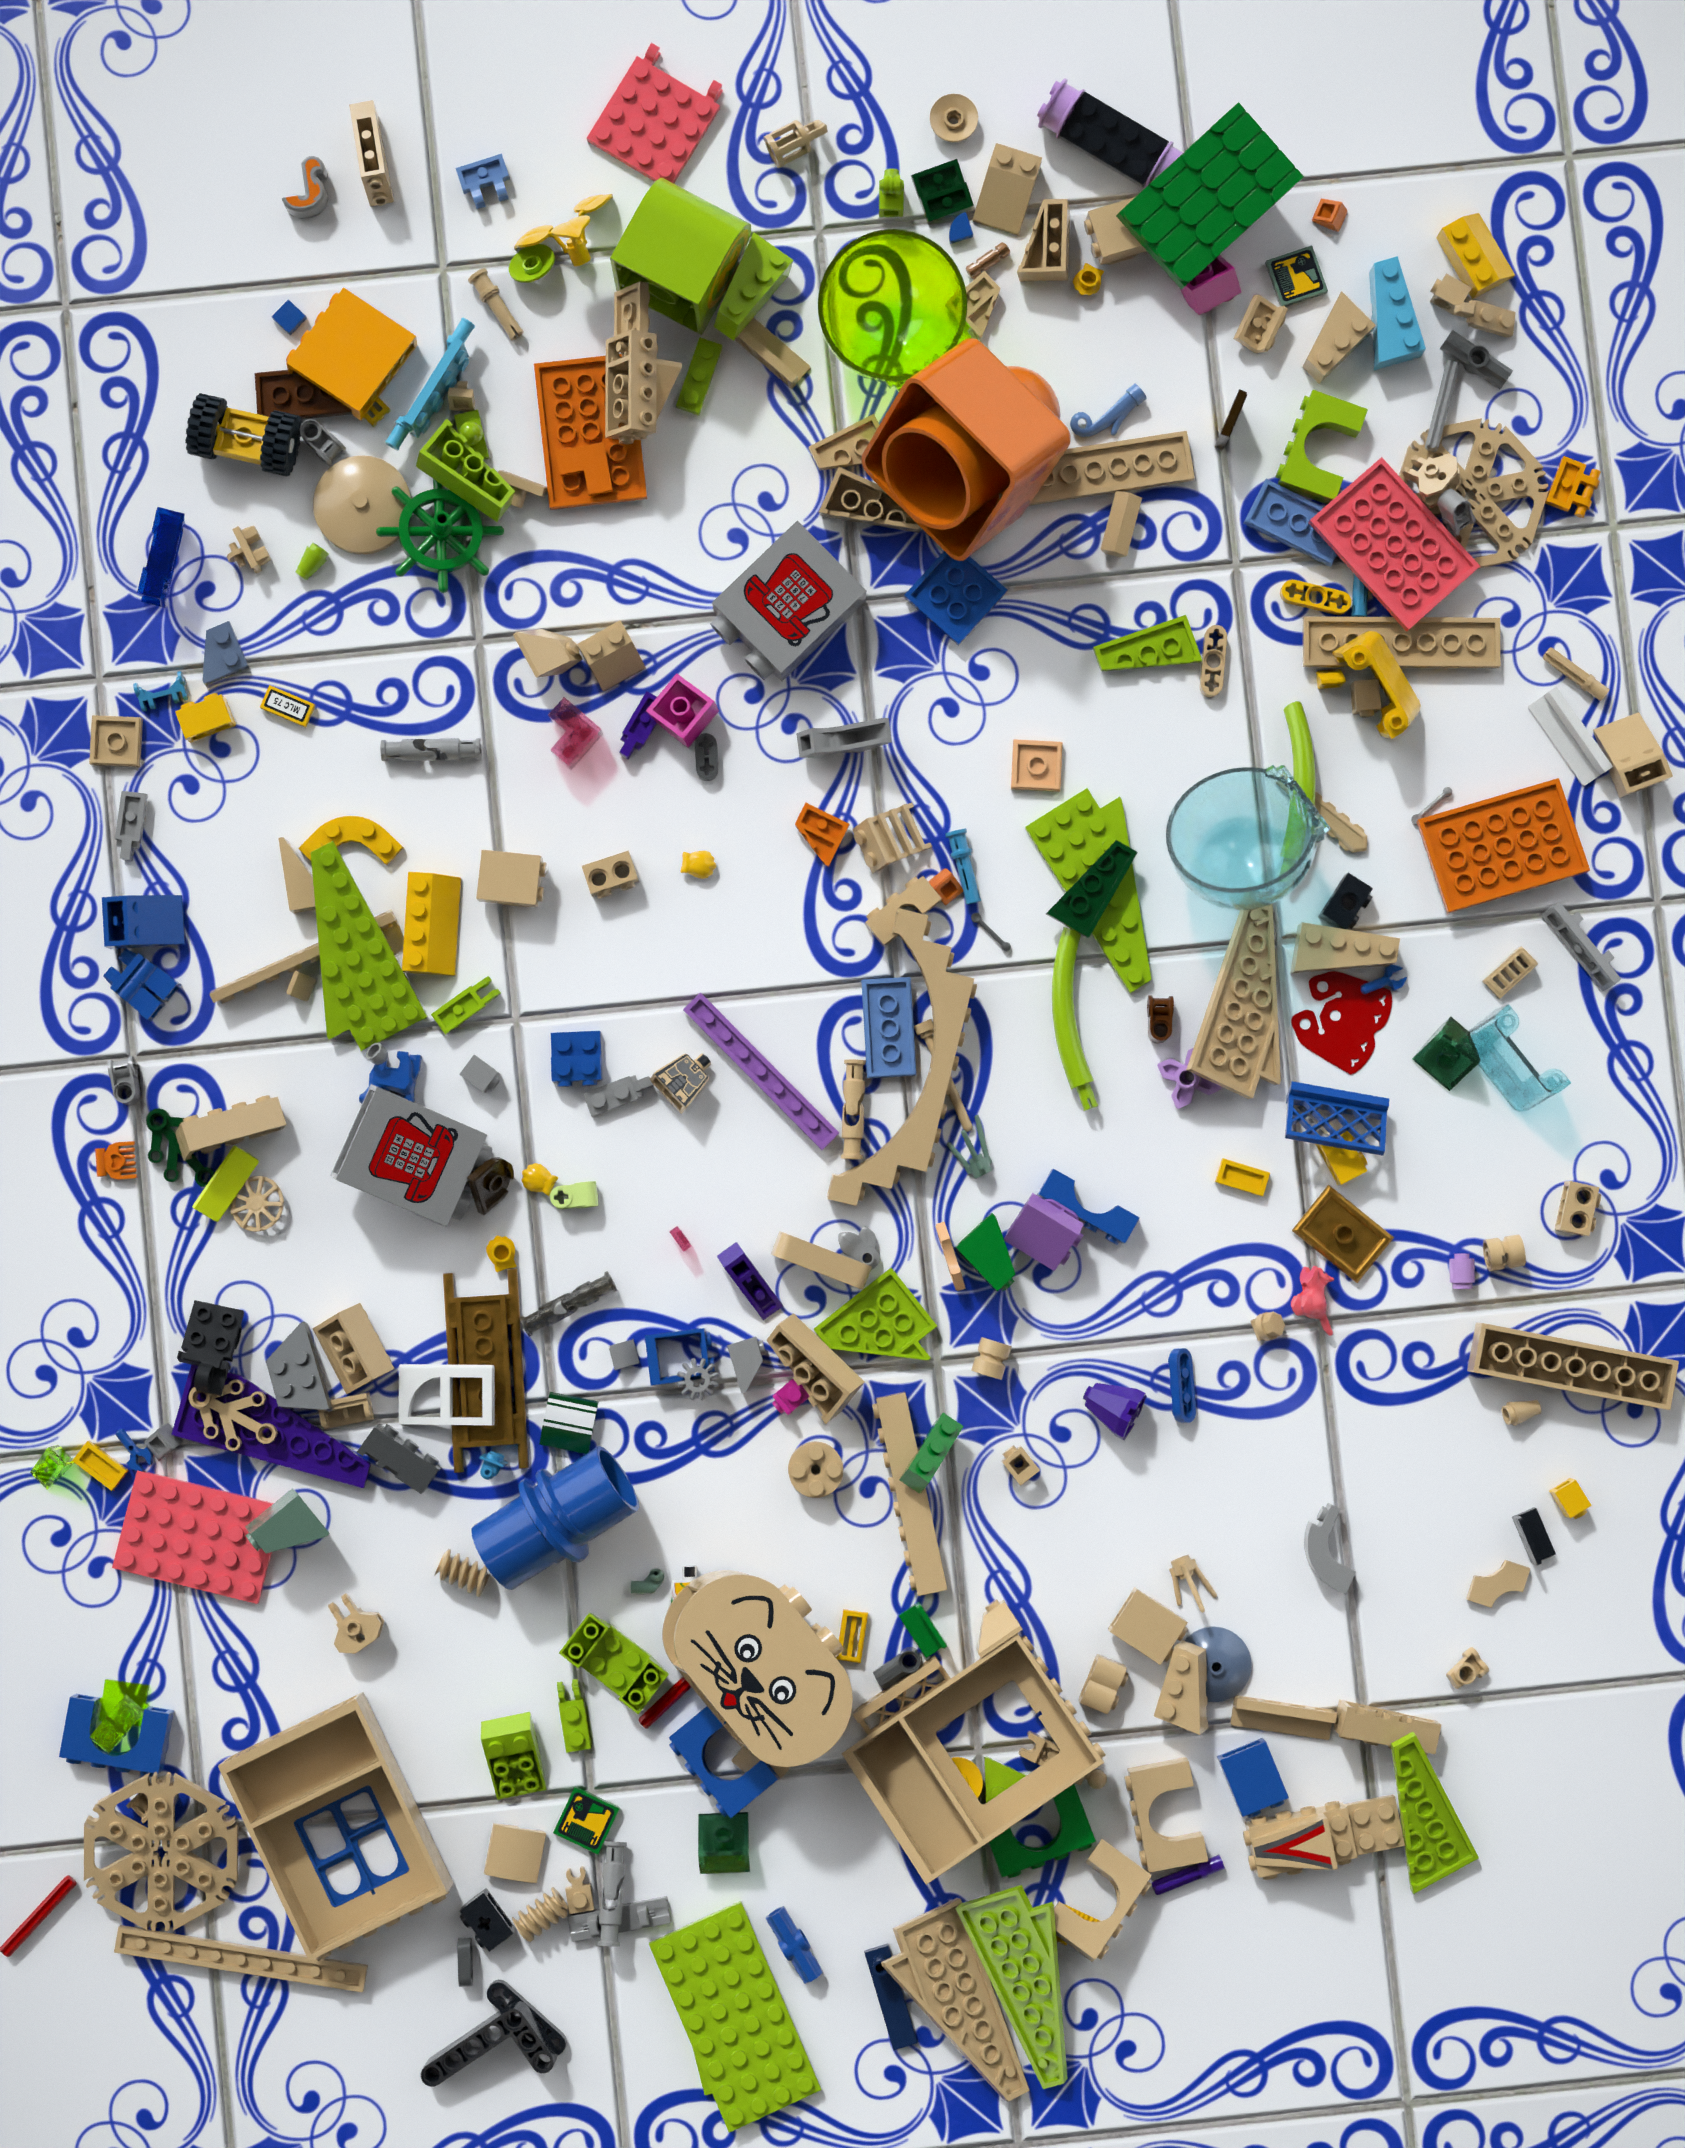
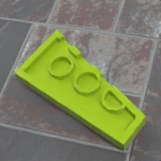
M1186 615L1093 647L1101 671L1200 663L1203 661Z

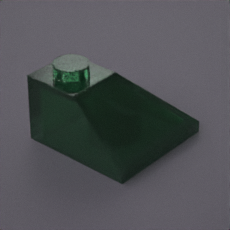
M1451 1016L1433 1033L1412 1058L1449 1091L1481 1061L1470 1032Z

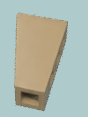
M374 101L349 104L360 176L370 207L392 203L394 198Z

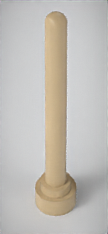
M932 1019L915 1025L914 1029L921 1039L924 1038L932 1056L934 1025ZM953 1082L949 1097L963 1129L969 1132L973 1126Z

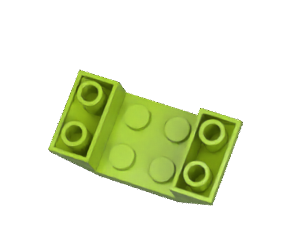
M590 1612L559 1652L561 1656L578 1669L581 1666L619 1695V1700L638 1715L669 1675L648 1652L614 1626Z

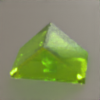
M54 1445L45 1450L30 1473L48 1490L74 1462L59 1445Z

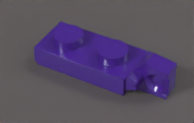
M648 691L644 694L622 732L620 740L624 742V745L619 753L628 760L635 749L640 751L644 747L657 725V722L646 712L648 707L657 698Z

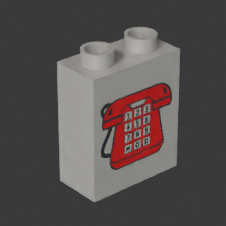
M797 520L712 602L713 611L717 617L710 625L727 644L731 645L739 638L752 651L744 659L759 677L765 680L773 673L782 682L866 601L867 590Z
M371 1084L330 1176L339 1182L447 1227L451 1217L461 1220L467 1212L472 1199V1193L464 1190L467 1177L471 1171L474 1172L490 1159L492 1147L484 1144L487 1134Z

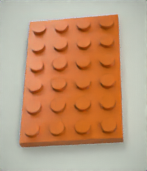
M606 356L534 363L550 510L647 499L641 440H634L633 444H620L617 439L605 438ZM604 442L613 492L589 496L585 473L560 477L556 457L557 450Z
M1559 778L1424 817L1416 821L1447 914L1590 871Z

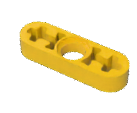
M1292 579L1286 581L1280 589L1281 599L1292 605L1334 615L1346 613L1351 606V597L1348 593ZM1294 586V591L1302 593L1304 588L1307 589L1304 594V601L1300 600L1302 597L1300 594H1295L1293 598L1289 597V592L1285 591V589ZM1312 591L1320 592L1322 602L1318 604L1312 603L1309 600V593ZM1327 594L1331 595L1329 600L1336 601L1338 597H1341L1342 602L1346 603L1340 609L1333 602H1329L1328 607L1324 606L1327 601Z

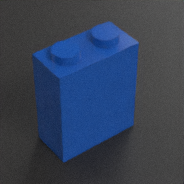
M1263 1738L1216 1756L1242 1817H1255L1261 1813V1809L1269 1806L1270 1808L1279 1807L1285 1803L1284 1800L1289 1798L1267 1742Z

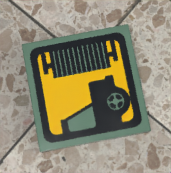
M1312 245L1266 260L1265 262L1280 306L1287 307L1328 292Z

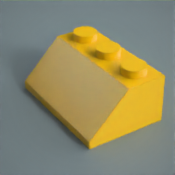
M1479 213L1463 216L1443 227L1437 235L1436 239L1460 280L1472 287L1469 292L1472 300L1515 277L1512 268Z

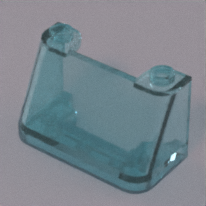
M1508 1004L1495 1009L1468 1030L1463 1037V1045L1514 1110L1521 1112L1527 1111L1561 1092L1571 1082L1559 1069H1549L1539 1075L1509 1037L1517 1030L1519 1017Z

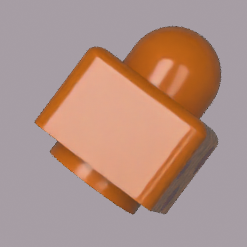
M968 338L905 381L864 450L861 461L866 473L951 558L963 561L1022 516L1069 447L1071 436L1067 426L1060 420L1061 414L1058 398L1051 385L1041 375L1028 368L1005 366L982 342L974 338Z

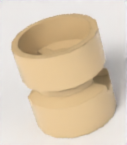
M1519 1234L1505 1236L1503 1241L1499 1238L1483 1240V1255L1489 1271L1502 1270L1505 1268V1265H1508L1510 1268L1525 1266V1248Z
M981 1337L978 1346L980 1356L975 1357L971 1371L1002 1380L1006 1368L1002 1362L1008 1359L1012 1346Z

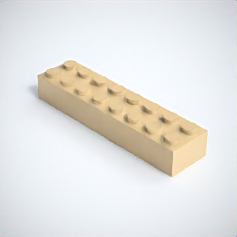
M1476 1322L1467 1371L1670 1410L1679 1361Z

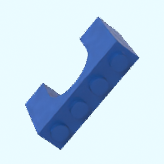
M76 1693L69 1698L59 1757L66 1758V1762L71 1764H81V1761L90 1762V1766L95 1768H106L107 1765L116 1767L115 1770L119 1772L137 1770L143 1776L150 1773L149 1777H152L154 1772L159 1774L164 1770L174 1710L153 1706L144 1709L140 1735L136 1745L131 1750L116 1752L106 1748L99 1741L96 1734V1719L100 1697Z
M706 1706L669 1737L672 1742L669 1746L677 1756L682 1755L687 1761L685 1767L691 1775H698L703 1782L700 1784L703 1791L709 1797L711 1795L715 1797L718 1801L716 1807L724 1817L728 1815L732 1818L778 1781L780 1777L770 1764L759 1761L738 1779L725 1780L714 1775L707 1766L705 1749L710 1738L724 1726Z

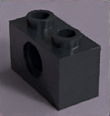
M1349 872L1346 873L1318 917L1335 928H1350L1352 930L1360 918L1357 916L1358 911L1361 907L1365 909L1373 898L1370 895L1373 888ZM1347 897L1352 900V910H1347L1342 906L1343 898Z

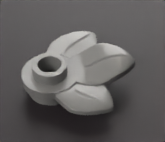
M864 1226L859 1235L851 1232L838 1234L839 1245L843 1251L841 1255L872 1266L871 1270L878 1265L880 1257L875 1249L877 1238L871 1229ZM864 1254H871L872 1261L870 1263L863 1261L862 1257Z

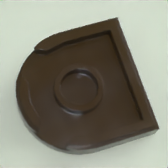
M500 1157L487 1160L467 1177L477 1212L483 1216L505 1198L509 1192L507 1188L510 1180L514 1179L512 1165Z

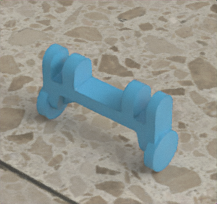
M182 671L177 672L178 677H176V681L169 689L152 693L139 687L138 683L133 684L142 712L147 711L145 701H148L151 710L156 709L154 699L172 694L174 703L180 702L179 692L182 693L184 701L188 700Z

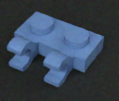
M502 153L455 168L463 193L471 192L476 209L486 207L480 189L491 185L495 186L500 202L509 199L504 181L510 180Z

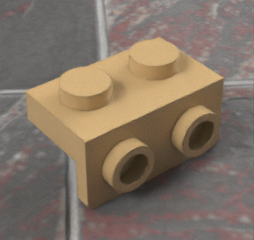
M1259 294L1254 295L1233 339L1254 353L1267 352L1275 343V336L1278 329L1285 322L1288 308L1285 306L1277 307Z

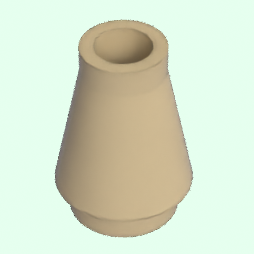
M1538 1400L1507 1402L1506 1405L1502 1406L1501 1411L1505 1423L1516 1426L1535 1415L1541 1414V1406Z

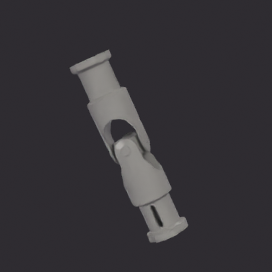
M459 738L402 739L401 742L381 740L380 743L382 761H387V759L445 761L474 757L481 759L482 756L481 738H476L475 740H460Z
M604 1841V1845L607 1848L606 1862L603 1863L602 1871L604 1887L601 1891L599 1916L601 1939L598 1941V1946L620 1947L618 1931L619 1925L622 1923L623 1890L621 1885L625 1877L623 1854L627 1842ZM605 1899H618V1905L614 1911H610L607 1908Z

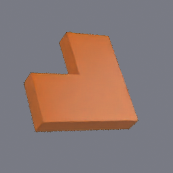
M604 442L556 451L560 477L585 473L589 496L613 492Z

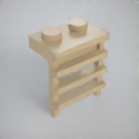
M912 802L898 808H893L885 813H880L874 817H869L852 829L854 839L860 846L864 854L865 863L870 868L872 874L893 862L932 847L931 843L924 844L909 809L914 807ZM898 813H901V816L916 846V848L914 849L912 848L911 843L906 835V832L901 824V821L897 815ZM885 818H889L904 853L900 852Z

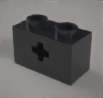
M487 1888L465 1903L459 1911L463 1924L467 1928L471 1927L476 1933L474 1937L481 1948L486 1947L489 1952L514 1934L516 1927ZM482 1918H490L489 1925L487 1923L482 1924Z

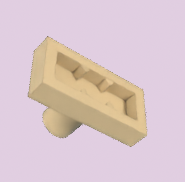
M504 470L498 471L499 475L509 485L514 486L515 493L511 505L522 508L527 492L546 497L548 492L547 486Z

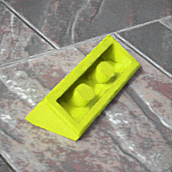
M234 1145L192 1207L218 1222L258 1165L259 1160Z

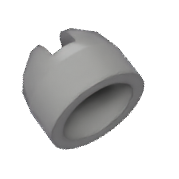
M374 1043L368 1048L366 1058L370 1062L380 1065L386 1062L388 1052L380 1043Z

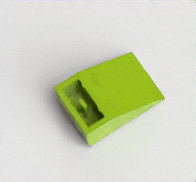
M525 1712L481 1721V1743L497 1800L546 1790L531 1713Z

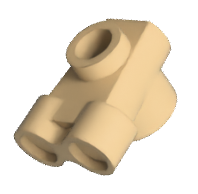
M1473 1647L1462 1653L1463 1658L1446 1674V1677L1456 1689L1465 1684L1472 1683L1476 1677L1482 1678L1490 1671Z

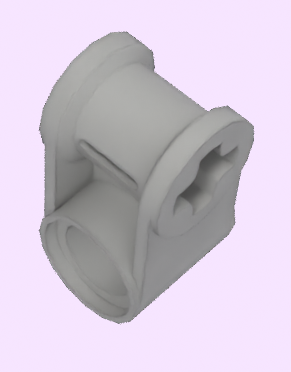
M308 419L300 425V435L305 443L328 466L332 464L331 461L340 451L346 450V447L317 421ZM309 429H318V434L315 437L308 438L306 436Z
M1447 489L1441 494L1438 499V506L1443 518V525L1454 537H1457L1460 534V530L1468 524L1476 522L1471 504L1454 489Z
M129 1056L127 1060L117 1062L109 1060L107 1068L114 1098L125 1105L136 1104L141 1097L138 1081V1068L134 1056ZM130 1087L132 1095L124 1100L122 1092L125 1088Z

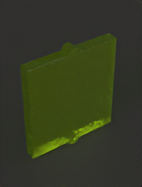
M105 1679L103 1696L99 1699L101 1702L99 1721L141 1727L144 1709L149 1707L147 1703L149 1685Z

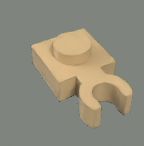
M580 1867L581 1875L579 1877H573L571 1868H569L566 1872V1877L572 1883V1886L565 1888L569 1914L594 1910L591 1883H583L586 1876L585 1867Z

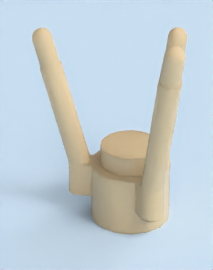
M1188 1554L1171 1561L1172 1568L1169 1571L1173 1580L1177 1605L1181 1606L1182 1604L1178 1582L1179 1576L1180 1580L1186 1578L1202 1613L1205 1612L1202 1600L1191 1577L1194 1575V1572L1213 1598H1216L1217 1594L1198 1568L1195 1559H1191Z

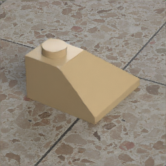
M543 629L521 631L513 634L536 678L563 674L583 660L579 653L578 645L570 637Z
M996 1599L985 1607L987 1611L982 1616L976 1648L980 1658L1023 1630L1004 1600L999 1602Z

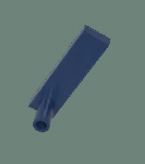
M889 1944L864 1950L893 2051L917 2044V2038L902 1988L881 1964V1962L892 1957Z

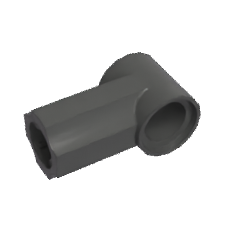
M914 1647L904 1648L900 1654L873 1671L879 1685L884 1690H887L908 1674L916 1672L921 1664V1654ZM907 1654H912L916 1657L917 1662L915 1665L908 1666L904 1663L903 1657Z

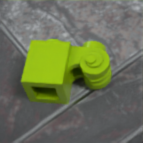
M886 169L883 179L879 180V217H903L904 180L900 179L898 169Z

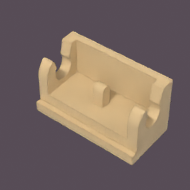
M370 1392L330 1400L333 1409L331 1412L318 1410L320 1422L324 1429L374 1419Z

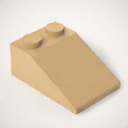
M996 143L972 221L1019 236L1043 157Z

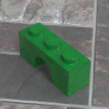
M942 1413L932 1425L923 1440L922 1446L910 1461L899 1480L920 1494L930 1483L964 1426L945 1413Z

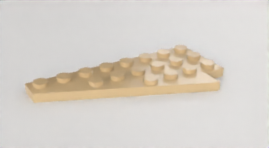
M1253 888L1246 891L1186 1069L1247 1099L1254 1097L1259 1079L1273 1085H1279L1281 1082L1273 902L1271 897Z
M955 1898L892 1928L901 1953L881 1962V1964L1002 2099L1009 2102L1030 2090L990 1979L955 1909L962 1901L960 1898Z

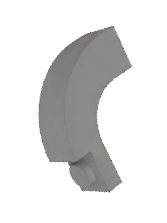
M1327 1503L1326 1507H1321L1317 1515L1318 1525L1309 1521L1307 1523L1304 1533L1305 1555L1317 1577L1333 1589L1346 1594L1356 1571L1338 1563L1329 1551V1534L1341 1509Z

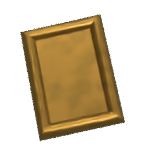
M1329 1184L1292 1229L1295 1234L1356 1283L1361 1280L1394 1238Z

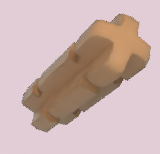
M1001 242L995 246L994 251L991 249L978 258L975 264L971 263L968 265L966 272L970 278L975 279L981 274V271H987L1000 262L1001 257L1004 259L1010 255V249L1005 243Z

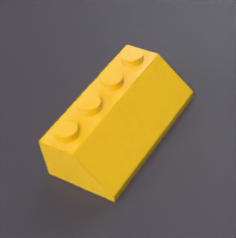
M408 872L402 960L403 972L455 976L461 877L436 873Z

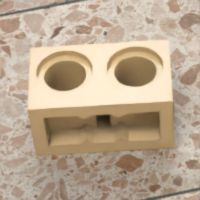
M629 850L582 865L592 897L597 895L598 899L611 895V890L620 888L621 891L635 887L634 883L639 882ZM621 866H626L630 869L629 875L625 878L616 876V871ZM597 874H604L606 876V881L601 886L593 884V878Z
M1564 1181L1554 1230L1580 1236H1589L1590 1232L1594 1231L1596 1225V1218L1593 1216L1595 1208L1599 1207L1601 1201V1194L1598 1193L1600 1187ZM1580 1190L1584 1191L1587 1195L1586 1202L1583 1204L1577 1200V1194ZM1576 1214L1582 1220L1579 1228H1575L1572 1224V1218Z

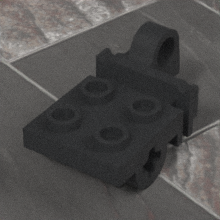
M194 1300L181 1346L184 1352L178 1351L177 1359L179 1362L198 1366L194 1382L197 1391L222 1396L227 1374L231 1368L228 1361H233V1352L237 1348L241 1337L243 1310Z

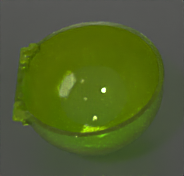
M885 229L865 234L847 244L833 258L824 273L818 294V316L822 333L838 360L848 369L864 378L886 383L890 389L894 386L899 392L907 379L963 340L972 338L968 333L971 327L966 322L967 293L963 277L949 254L937 243L923 235L899 229Z

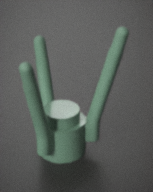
M975 1115L974 1118L983 1156L981 1153L977 1155L965 1130H962L961 1134L972 1155V1158L968 1159L969 1163L952 1143H947L948 1148L965 1167L968 1175L972 1173L975 1179L992 1171L990 1164L993 1163L988 1153L978 1115Z

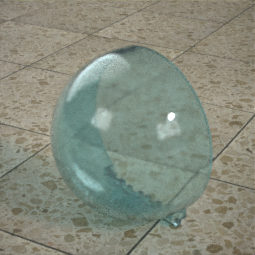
M1272 765L1266 769L1241 767L1212 774L1194 784L1180 797L1172 809L1167 822L1166 844L1176 873L1194 894L1208 903L1221 908L1251 910L1265 907L1281 900L1301 883L1311 868L1318 842L1324 840V834L1329 832L1330 826L1322 815L1319 814L1311 800L1306 797L1305 792L1297 781L1294 780V777L1285 765L1277 768Z

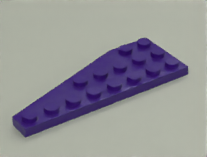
M191 1364L171 1435L230 1451L225 1445L226 1436L219 1413L211 1409L213 1422L219 1426L220 1434L216 1438L208 1439L203 1433L205 1427L200 1410L194 1408L189 1402V1393L195 1387L194 1382L198 1369L197 1365ZM228 1372L225 1385L229 1384L232 1380L239 1379L244 1383V1390L237 1395L229 1393L215 1399L225 1404L249 1397L257 1391L263 1392L266 1395L264 1405L259 1407L250 1406L237 1411L261 1424H273L278 1432L273 1442L263 1444L257 1440L255 1432L233 1421L236 1436L241 1438L242 1445L238 1450L231 1452L365 1488L372 1463L294 1410L279 1407L276 1398L244 1376ZM237 1382L232 1385V1389L235 1392L240 1390V1385ZM203 1392L198 1395V1399L201 1402L206 1400V1395ZM259 1394L254 1396L255 1403L260 1404L262 1402V1397ZM210 1426L208 1428V1434L214 1436L216 1430L214 1427ZM266 1428L263 1434L265 1437L270 1438L272 1431ZM232 1438L229 1444L232 1448H236L238 1442Z

